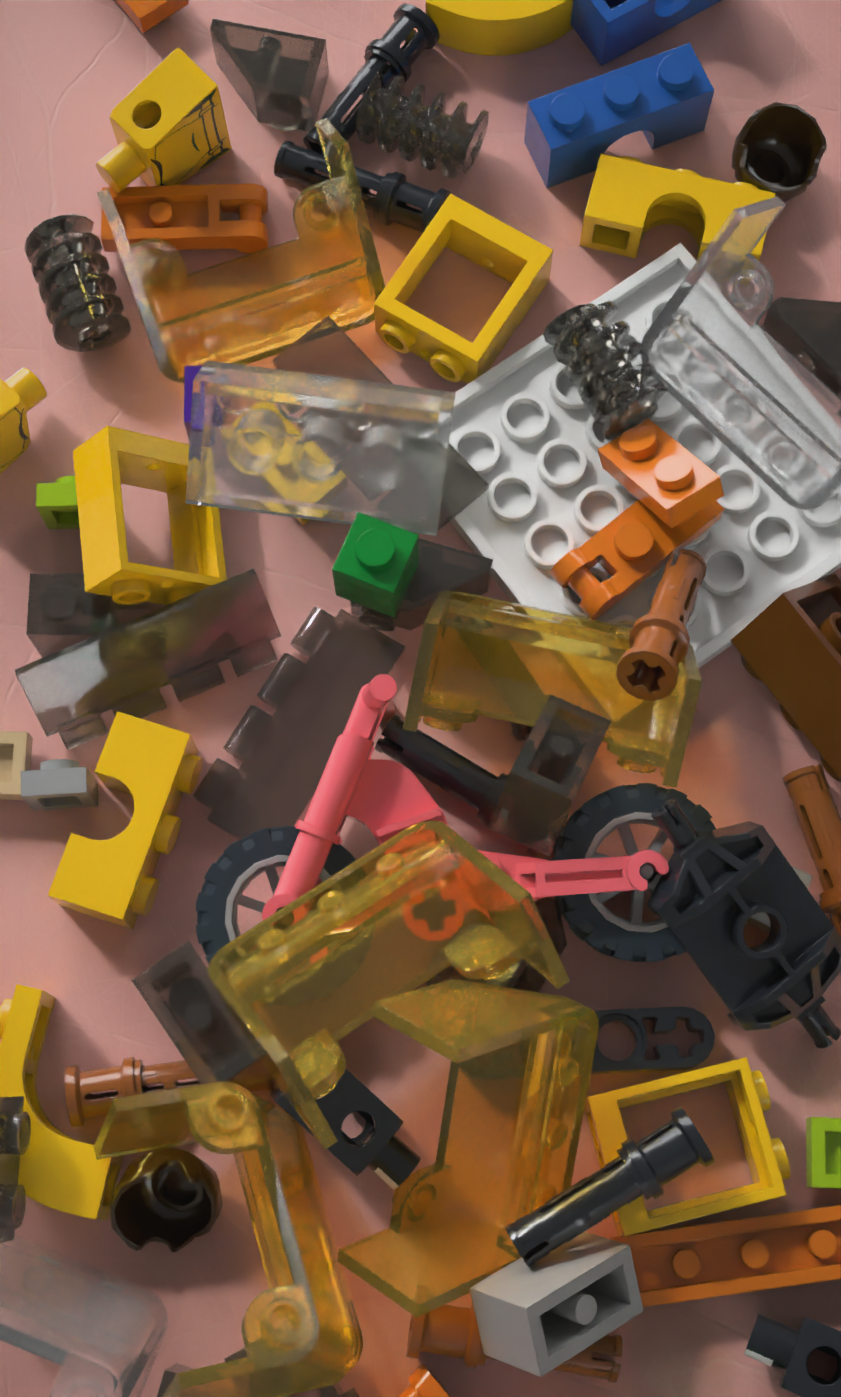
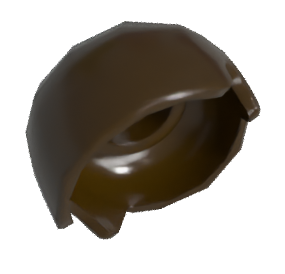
M774 102L758 109L749 117L736 137L731 166L735 170V178L738 182L752 184L759 190L776 193L774 198L776 202H786L805 192L807 186L817 177L818 167L827 147L826 138L816 119L797 105Z
M171 1147L146 1152L136 1157L129 1164L114 1191L109 1205L112 1229L128 1247L136 1251L141 1250L149 1242L156 1241L166 1244L171 1252H178L195 1237H201L212 1229L220 1215L223 1204L220 1182L216 1172L206 1162L188 1151Z

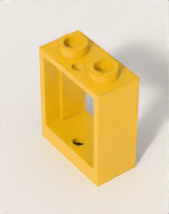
M450 194L374 302L375 332L393 350L404 354L410 351L428 361L432 369L444 379L451 382H459L461 380L469 384L491 368L550 280L553 249ZM444 247L453 250L512 283L473 343L405 305Z
M107 425L73 450L85 592L112 596V600L118 604L129 605L151 602L166 605V609L170 612L186 613L202 608L204 601L228 588L213 452L211 449ZM121 484L167 493L175 570L128 562Z
M747 1057L589 1096L582 1101L601 1169L619 1157L616 1150L622 1147L621 1143L627 1140L620 1109L725 1083L753 1183L650 1210H646L642 1195L612 1213L618 1236L625 1237L787 1195L783 1180L791 1177L788 1157L780 1138L770 1139L763 1114L764 1111L771 1109L768 1088L760 1070L751 1071Z

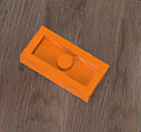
M649 418L597 449L602 468L670 528H673L724 496L720 476Z

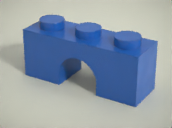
M573 0L570 25L599 64L603 66L722 0Z
M687 43L528 101L524 143L546 188H550L596 171L600 154H604L610 145L630 133L643 131L653 150L704 131L714 88L691 44Z

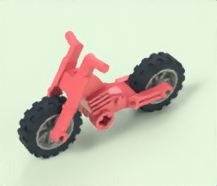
M379 674L361 688L343 734L336 739L304 821L298 820L296 826L259 829L240 841L237 840L229 845L216 863H213L204 877L206 880L202 886L201 893H198L196 901V911H198L196 932L199 944H202L207 956L205 959L214 973H218L230 989L260 1004L286 1007L304 1005L305 1003L330 995L347 982L362 964L370 948L375 930V903L369 880L353 855L341 845L343 840H341L339 835L347 817L365 825L378 842L393 886L401 884L406 894L401 907L403 922L409 932L424 941L438 942L450 938L459 930L466 915L480 905H523L545 897H555L556 907L559 913L564 916L572 932L596 951L621 960L657 962L674 955H681L687 951L662 917L642 923L645 890L648 888L653 893L661 875L669 871L666 859L659 853L668 837L651 815L656 808L663 811L664 809L661 804L676 799L679 807L696 831L707 832L716 828L710 820L712 816L700 804L695 805L681 791L673 788L666 789L652 783H638L636 785H622L596 795L569 817L561 834L555 841L552 861L454 847L444 812L413 772L395 761L370 759L375 748L373 747V740L380 722L390 720L396 710L395 704L391 699L397 692V684L391 676ZM629 824H647L659 828L647 850L638 851ZM618 829L627 855L610 857L596 852L604 838ZM285 866L279 879L276 867ZM266 871L274 894L273 897L264 903L242 895L250 882ZM322 880L329 888L335 905L310 908ZM436 890L439 901H450L452 916H445L440 920L441 930L429 931L426 921L413 920L412 906L421 904L424 901V891ZM621 891L625 893L632 892L630 921L616 916L603 903ZM238 905L261 912L262 920L265 922V924L243 938L241 937L237 922ZM336 915L334 933L325 947L306 927L310 918ZM273 930L279 931L276 965L260 959L248 948V946ZM290 933H297L318 955L305 963L287 966Z

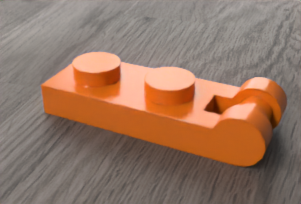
M250 183L125 187L119 193L115 192L111 187H102L101 242L104 251L235 248L239 252L247 254L263 252L268 248V227L262 223V215L268 212V191L261 185ZM222 212H235L239 215V220L222 221Z
M637 500L583 545L564 555L553 566L550 575L562 588L570 586L582 600L579 607L591 620H595L661 568L671 553L675 552V554H678L681 549H684L721 519L724 508L715 501L678 525L670 528L640 500ZM599 563L610 574L611 578L600 583L589 570Z

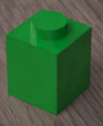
M357 512L332 568L336 595L395 618L419 564V535Z

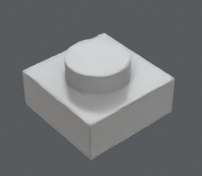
M69 759L47 760L40 763V770L21 771V797L34 811L97 807L98 782L88 768L79 767V762Z

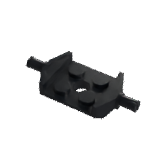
M670 799L661 804L664 810L661 811V809L656 808L651 816L674 845L673 851L675 853L672 854L668 862V873L662 875L647 906L653 913L663 918L729 1009L730 1013L727 1016L732 1023L748 1031L771 1029L795 1018L803 1025L817 1048L822 1049L832 1045L833 1043L828 1036L830 1035L832 1039L837 1041L841 1031L835 1026L821 1004L826 1001L822 995L841 972V936L763 825L751 821L707 832L696 831L679 807L676 799ZM765 912L770 920L769 935L760 945L748 947L743 938L745 924L752 915Z

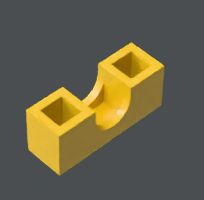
M600 154L584 214L579 246L636 259L641 240L650 229L663 224L677 225L687 230L695 239L698 248L696 261L709 276L751 285L761 257L776 193L759 190L756 186L745 182L728 183L702 177L688 169L671 170L645 164L639 159L630 156L614 157Z
M117 711L94 772L106 787L125 792L133 797L134 814L131 822L123 832L107 840H93L71 833L48 896L58 905L129 929H134L138 915L147 916L149 914L159 886V879L153 877L161 853L167 855L171 853L180 831L181 818L175 816L183 792L192 794L202 769L203 758L197 756L198 748L191 734Z

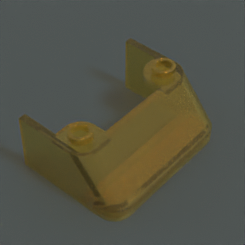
M327 118L315 123L330 179L309 186L297 197L293 206V221L298 238L188 274L179 251L168 241L151 238L129 244L123 223L109 189L97 192L154 357L161 372L170 380L184 383V366L209 365L211 375L214 376L364 326L375 320L374 302L384 290L385 283L349 144Z
M441 591L438 593L424 622L403 729L416 732L421 718L424 716L423 723L427 726L445 731H460L463 723L475 722L478 715L556 731L606 742L607 749L618 756L617 764L625 769L639 773H655L656 768L660 767L662 784L677 788L702 678L693 647L689 644L686 656H683L681 662L676 664L679 674L676 687L672 693L661 700L646 701L637 699L620 686L616 676L620 658L625 651L631 648L629 636L632 628L464 592Z
M424 821L402 830L226 944L214 955L208 966V976L223 1002L283 1095L325 1150L338 1140L315 1099L331 1092L346 1069V1057L337 1041L450 965L466 978L489 980L503 975L513 964L523 958L557 989L570 982L531 893L449 826L440 821Z
M450 979L374 1002L372 1016L451 1060L436 1162L409 1175L395 1189L392 1198L393 1207L389 1228L339 1248L337 1261L417 1318L470 1293V1287L521 1258L505 1226L510 1223L512 1224L526 1214H530L544 1205L545 1202L571 1187L599 1029L597 1014L591 1008L565 996L460 979Z
M214 1082L114 1098L94 1145L96 1160L197 1142L211 1152L234 1155L269 1287L268 1290L263 1291L253 1299L242 1319L241 1332L247 1357L177 1373L162 1397H284L333 1385L344 1379L361 1357L363 1336L301 1125L283 1109L244 1087L231 1082Z

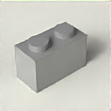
M583 1232L571 1241L562 1244L529 1268L521 1257L469 1288L484 1355L539 1377L544 1376L643 1312L630 1245L587 1232Z

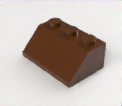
M834 574L782 593L730 641L740 652L741 661L745 669L751 676L767 686L779 701L782 715L793 728L805 734L820 753V760L825 770L831 777L841 782V580Z

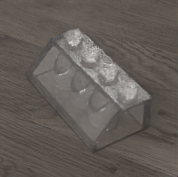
M206 360L193 380L186 503L352 525L357 512H360L412 533L437 536L456 392Z

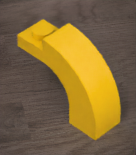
M426 0V14L439 30L440 38L437 43L471 54L486 56L520 54L546 46L573 29L570 25L573 0Z
M16 984L13 999L6 998L0 1007V1039H2L0 1043V1173L20 1192L51 1209L95 1220H108L109 1205L116 1188L124 1151L77 1141L62 1133L45 1114L37 1091V1069L56 997L42 989Z

